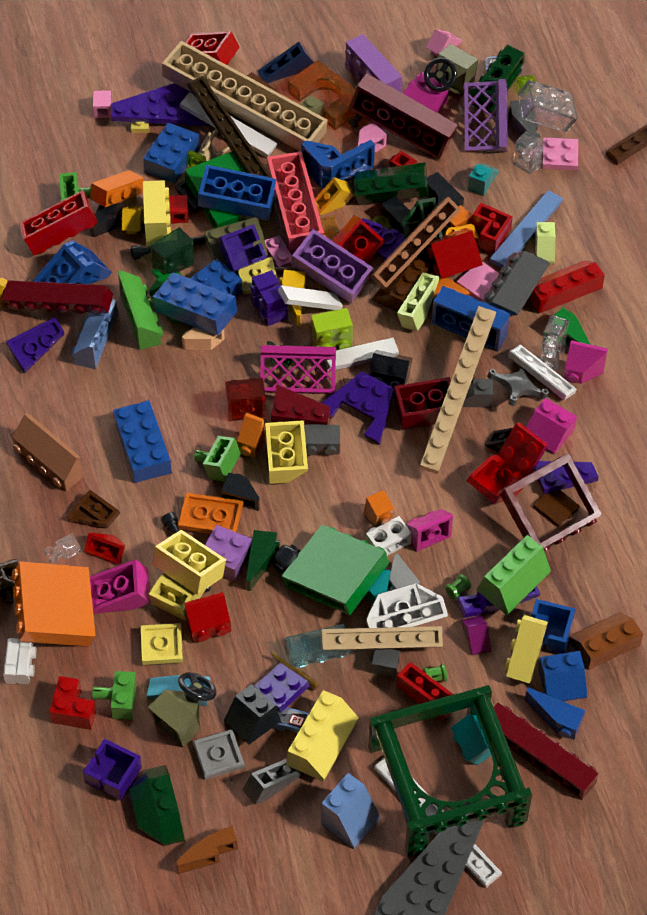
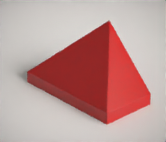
M90 532L88 533L84 552L121 564L126 545L115 535Z

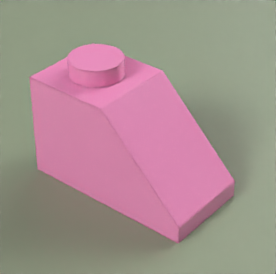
M435 29L426 47L431 50L430 53L438 57V54L449 44L457 47L462 40L450 32Z
M372 122L360 130L358 146L361 143L372 140L375 143V152L386 146L387 134Z

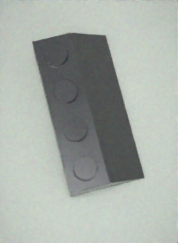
M526 251L512 253L508 257L505 266L501 268L498 277L492 282L489 291L483 296L482 302L488 303L497 309H502L509 313L510 316L518 315L550 263Z

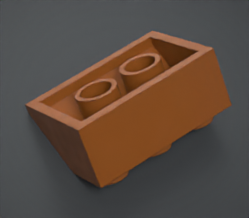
M618 613L570 635L569 641L576 651H580L582 660L589 670L639 647L643 633L633 618Z

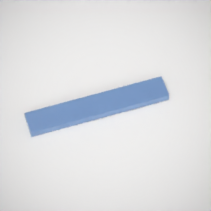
M548 190L492 255L490 263L502 268L512 253L521 252L534 237L536 223L546 222L561 205L563 198Z

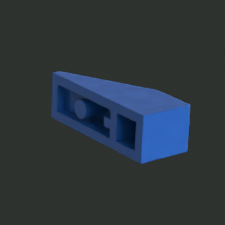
M528 687L525 701L556 733H559L564 738L574 740L584 719L585 710Z

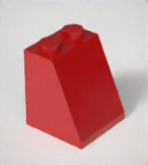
M463 228L428 244L427 252L429 258H433L435 264L432 266L435 276L438 275L441 279L483 265L473 231L468 228Z

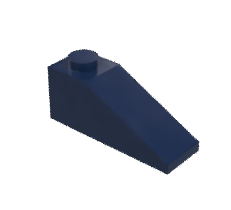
M297 42L259 69L258 73L263 81L270 83L301 73L311 66L314 61L307 49L300 42Z

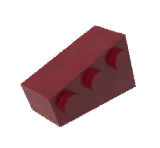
M277 384L271 413V423L304 421V425H329L330 406Z

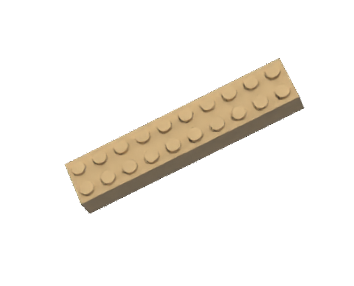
M183 41L179 42L162 63V76L190 91L187 82L203 76L227 112L300 152L301 143L305 141L318 143L327 131V119Z

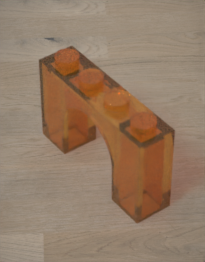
M319 60L288 80V93L299 102L318 90H330L338 94L339 98L324 109V118L328 120L327 124L334 130H337L357 114L349 109L356 89Z

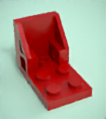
M520 422L516 423L499 453L490 456L470 474L466 482L494 504L504 502L498 491L532 473L548 444ZM523 488L514 492L515 497L522 491Z

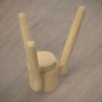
M214 130L212 135L210 131L208 132L199 152L195 156L200 164L219 157L230 149L226 147L215 156L212 155L213 151L209 146L217 134V130Z

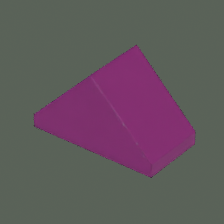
M481 616L461 619L471 655L491 652L487 622Z

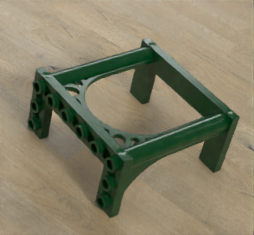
M490 685L370 718L368 746L371 753L382 750L401 803L407 826L405 841L407 856H419L428 846L429 833L443 832L448 827L455 825L457 827L464 826L469 821H481L494 814L502 815L506 813L505 822L507 827H519L528 820L532 792L530 787L525 788L491 702L492 691ZM467 708L466 716L468 714L477 716L493 760L492 776L484 789L469 799L453 802L433 798L423 792L414 782L394 728ZM500 775L501 781H496V777ZM497 786L502 788L505 794L496 796L490 789ZM488 796L490 799L482 800V797ZM419 798L425 799V802L422 804L421 807L419 806V804H421ZM431 804H435L438 808L437 813L428 816L425 812L426 808ZM446 807L450 808V810H446L445 812H442V809H443V808H446Z

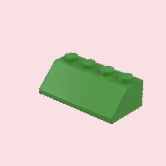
M118 271L120 294L139 349L142 350L161 345L163 331L161 326H157L158 317L156 312H152L153 303L151 298H147L148 289L146 284H142L141 278Z
M527 535L484 576L476 591L508 615L550 574L551 569L543 547Z

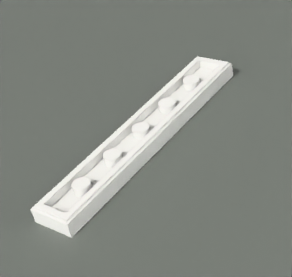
M189 92L180 103V108L215 127L195 96ZM231 117L252 149L266 158L269 157L277 147V143Z

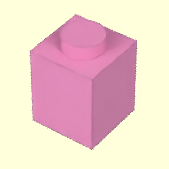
M111 90L93 91L94 118H111Z

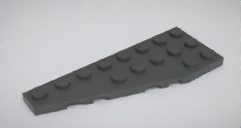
M485 819L469 821L466 825L460 827L456 825L448 827L445 831L440 832L382 896L375 915H446Z

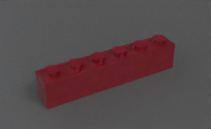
M7 280L2 300L12 310L59 311L61 313L69 311L78 314L87 312L100 315L101 313H109L113 293L107 285Z
M497 702L494 710L509 748L582 800L597 782L599 773H597L596 769L589 764L583 763L576 754L566 751L559 742L549 739L542 730L532 727L525 718L515 715L508 706Z

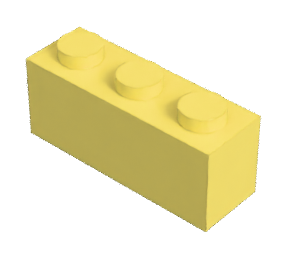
M526 615L523 616L522 620L518 619L515 631L518 632L517 639H513L510 646V651H513L511 659L507 658L504 668L508 670L507 677L526 683L531 682L547 628V621Z

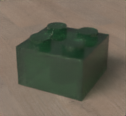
M178 227L151 244L152 267L154 269L157 267L163 275L171 274L172 272L179 273L185 268H189L194 263L193 240Z

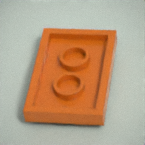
M186 492L178 528L211 534L215 526L218 525L237 533L243 501Z

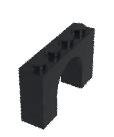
M438 171L427 177L428 197H435L437 206L445 198L449 197L457 206L461 205L463 207L464 197ZM394 196L381 204V216L393 229L404 234L402 221L410 209Z

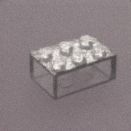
M528 80L518 92L522 118L524 120L567 132L578 119L573 94L568 91Z

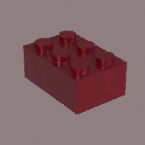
M450 377L394 386V402L402 429L436 423L451 383Z

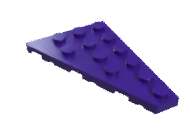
M175 83L111 103V121L211 126L180 108V103L190 91Z

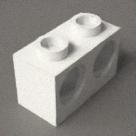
M400 516L391 519L377 528H371L366 533V542L375 547H382L386 551L387 556L411 544L412 533Z

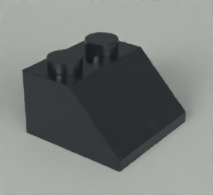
M252 684L234 697L224 719V723L248 745L281 721L276 705Z

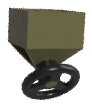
M449 44L438 54V58L428 63L424 71V81L428 88L435 92H443L449 89L456 94L463 95L464 83H474L478 59ZM437 64L436 72H430L431 68ZM429 78H434V80H436L437 82H439V83L442 84L443 86H442V87L434 86V85L430 82V79H429Z
M192 672L183 673L178 678L179 687L183 692L164 690L148 707L154 723L182 747L200 731L199 701H210L217 694L216 688L210 680ZM188 678L191 681V685L189 687H187L184 682V680ZM198 681L204 683L207 687H204V686H203L201 683H199Z

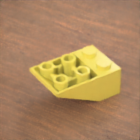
M163 573L150 591L149 597L151 604L186 621L184 603L200 599L204 591L197 595Z

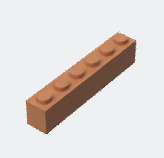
M449 197L445 198L377 268L370 278L382 290L387 288L461 209Z

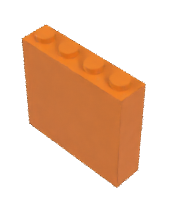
M19 561L16 569L12 571V581H15L13 597L16 598L15 616L18 617L16 633H19V641L90 646L96 635L89 567Z

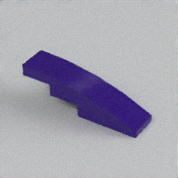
M536 586L520 603L540 596L538 587ZM479 592L475 595L458 597L456 601L463 618L500 610Z

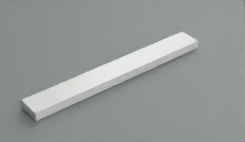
M383 758L374 765V770L396 792L386 761ZM414 780V782L417 784V786H418L423 792H425V790ZM419 798V800L421 801V804H419L420 807L425 802V799ZM431 804L426 808L425 812L428 816L437 813L438 808L435 804ZM475 844L466 868L487 888L502 875V872Z

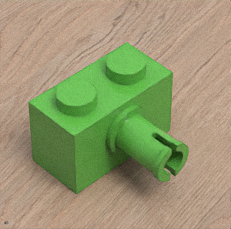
M77 172L59 174L61 201L84 190L87 198H90L91 187H78Z
M218 436L209 452L196 450L194 460L195 462L203 463L209 479L225 482L228 473H231L241 452L235 438Z
M115 671L114 685L111 688L93 687V700H111L113 719L133 720L137 688L136 672Z

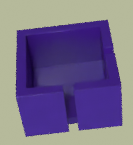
M254 224L216 239L227 267L233 272L267 259L262 243L253 245L254 242L260 240Z
M272 270L252 277V285L250 286L252 305L258 308L259 316L262 321L265 320L267 326L288 319V304L284 303L278 292L281 285H278L279 281Z
M104 738L95 752V758L92 757L83 771L84 781L100 791L104 788L106 794L121 801L142 768L141 756Z

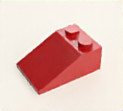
M232 31L192 33L185 41L188 45L227 66L240 48Z

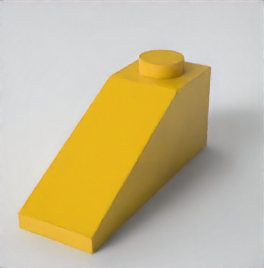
M284 270L283 277L279 278V285L305 289V271ZM288 304V309L296 325L301 326L303 306Z

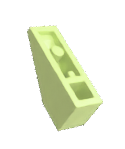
M427 273L421 274L397 312L402 327L415 331L420 329L427 317L439 276Z

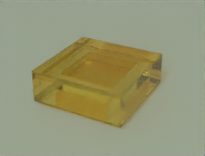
M335 216L320 218L324 236L339 233Z

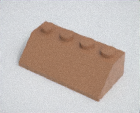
M25 413L12 436L14 450L18 454H23L31 465H36L44 476L50 477L58 488L61 487L68 491L83 478L80 456L29 413Z

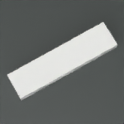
M281 286L278 289L285 304L339 310L343 307L337 294L333 292Z
M394 337L336 350L335 370L369 363L372 361L373 353L376 350L399 355ZM323 360L328 371L332 367V360Z
M522 345L509 352L508 356L563 400L575 394L577 389Z

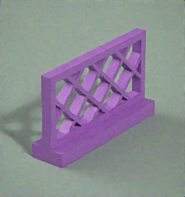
M498 79V81L464 83L465 152L495 150L508 152L506 79ZM496 86V92L491 97L484 92L488 87ZM476 87L480 92L472 98L468 94V88ZM481 94L488 98L482 106L476 101ZM473 102L480 108L474 115L469 112V106ZM490 102L496 105V109L491 114L485 109ZM483 110L488 117L483 122H480L476 116ZM492 118L496 122V126L490 131L485 124ZM473 119L480 124L474 132L469 128V123ZM482 127L489 132L483 140L476 135ZM492 135L496 139V146H488L485 141ZM475 136L480 143L476 147H469V140Z

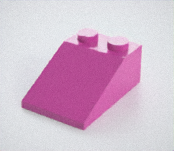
M421 72L410 82L403 94L437 113L448 103L449 89L443 92L431 90L424 81V73ZM429 78L434 86H443L433 78Z
M136 559L90 576L93 614L134 610L151 603L148 568Z

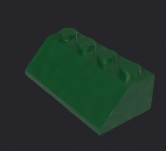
M426 162L356 172L354 191L358 205L386 202L394 196L399 200L429 196Z

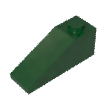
M253 531L246 578L247 591L252 590L272 564L273 555L280 548L281 540H277V532Z

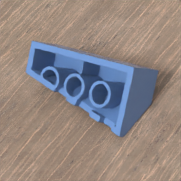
M117 300L111 301L108 314L101 313L100 315L89 313L88 317L84 318L82 332L79 331L77 345L73 346L71 356L74 358V365L96 369L118 313Z

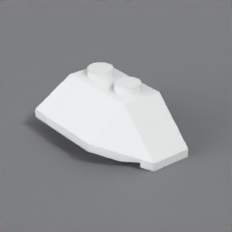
M415 583L378 594L366 618L368 628L414 627L447 617L448 614L442 596Z

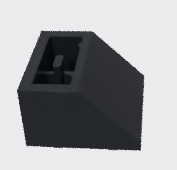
M376 350L372 356L369 375L392 388L407 384L413 358Z

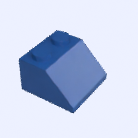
M580 651L540 657L538 670L546 695L563 702L587 698L585 668Z

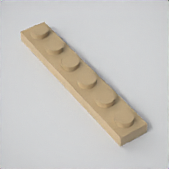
M442 626L321 630V650L443 647Z

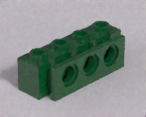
M507 44L504 49L499 51L497 59L490 63L488 71L480 77L479 82L498 81V79H506L508 91L522 72L521 67L525 63V53ZM496 86L488 87L484 92L491 97L496 92ZM474 87L470 91V96L474 98L480 91ZM483 94L476 99L481 106L488 100ZM490 102L485 109L492 113L496 105Z

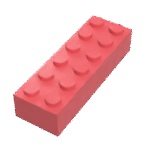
M302 151L267 157V171L272 178L277 179L274 197L289 252L296 251L312 229L324 235Z

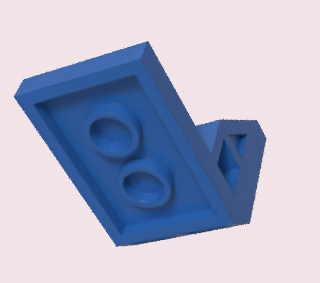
M372 140L361 143L358 147L345 152L343 155L331 145L312 141L301 143V151L307 173L321 189H324L333 178L347 182L355 178L356 172L370 170L374 167L375 143Z
M72 240L65 243L35 277L33 282L72 284L78 282L80 284H91L108 278L112 271L91 249Z

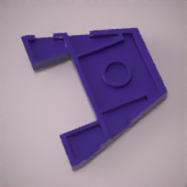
M362 371L322 403L330 406L331 419L342 403L373 419V422L365 432V437L380 445L394 395V388Z

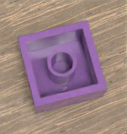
M215 526L205 546L226 559L223 577L236 582L250 556L252 539L221 526Z

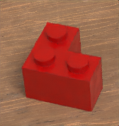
M480 203L472 214V225L475 226L477 231L481 232L479 248L494 254L511 231L513 216Z
M59 676L49 710L51 723L91 730L96 714L94 700L79 698L81 693L79 679Z

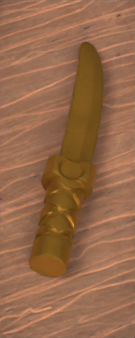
M271 653L279 663H282L307 680L311 688L314 690L318 688L319 683L306 675L300 668L297 670L281 657Z

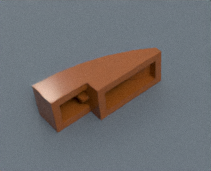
M233 825L206 836L188 849L176 862L178 874L220 863L219 854L237 850V838Z

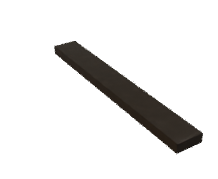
M201 76L187 82L188 88L245 172L272 178L205 78Z

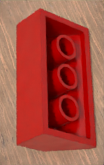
M84 190L20 222L24 241L32 254L36 255L44 253L54 245L61 244L69 237H75L85 229L92 228L98 222Z
M582 261L542 277L529 296V300L539 314L602 289L605 274L596 262Z

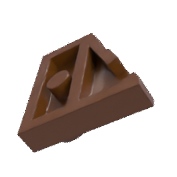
M89 490L66 516V519L69 522L108 528L119 516L120 512L96 493Z

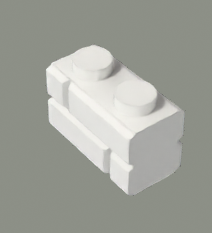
M9 638L7 640L3 674L5 683L29 684L30 677H34L35 667L32 665V659H36L37 649L33 647L32 642H21L18 638Z

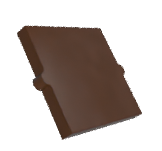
M558 490L546 494L543 493L542 497L534 503L533 507L559 527L564 521L571 519V515L580 508V505L564 492Z

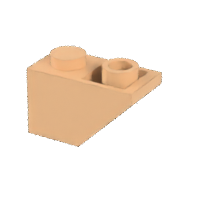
M194 327L183 334L182 347L185 350H212L225 340L224 329L217 336Z

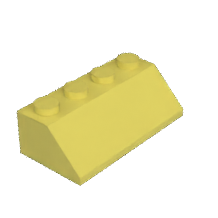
M324 690L322 691L288 749L287 766L321 781L326 779L359 719L341 697Z

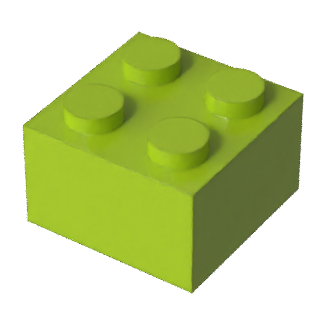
M347 308L311 315V339L314 347H336V350L352 347L353 324Z

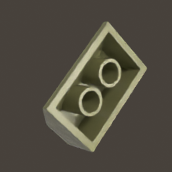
M257 218L205 231V244L212 261L217 258L226 265L216 239L252 224L255 225L260 238L253 245L262 243L268 258L262 229Z

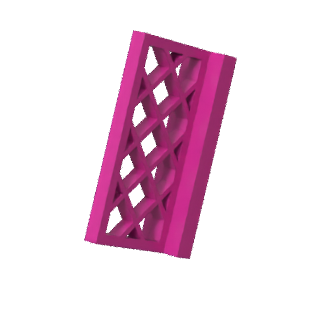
M261 345L260 391L276 392L277 384L285 387L281 382L289 375L296 383L287 389L294 392L335 393L336 347ZM265 358H273L277 362V365L270 371L265 367ZM286 359H292L296 363L289 371L282 365ZM305 359H310L315 364L308 372L300 365ZM323 360H332V367L327 372L319 366ZM278 366L286 372L280 380L272 374ZM299 366L305 374L297 381L290 373ZM316 367L324 374L317 381L309 374ZM269 375L277 382L272 387H264V380ZM306 376L314 382L310 388H304L300 384ZM326 376L331 381V389H323L318 383Z

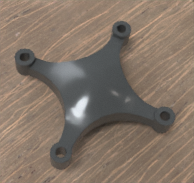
M521 366L518 372L498 374L494 369H490L487 375L489 379H493L507 388V392L510 395L508 404L511 406H515L518 397L522 395H534L545 399L549 393L547 389L541 390L535 387L525 375L526 370Z

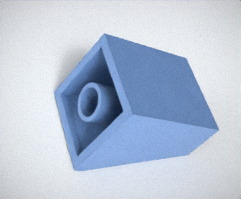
M349 773L346 774L321 803V825L353 849L380 820V815L365 785Z

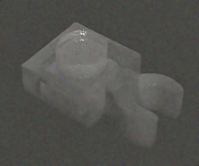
M73 533L55 541V547L49 546L44 549L45 555L54 554L48 557L50 563L56 562L60 556L65 560L82 552Z

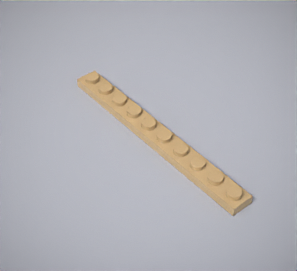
M478 306L420 464V469L435 474L439 473L495 319L496 311Z

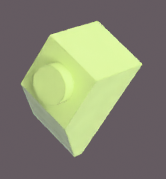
M537 222L535 231L536 256L547 260L550 264H555V222Z

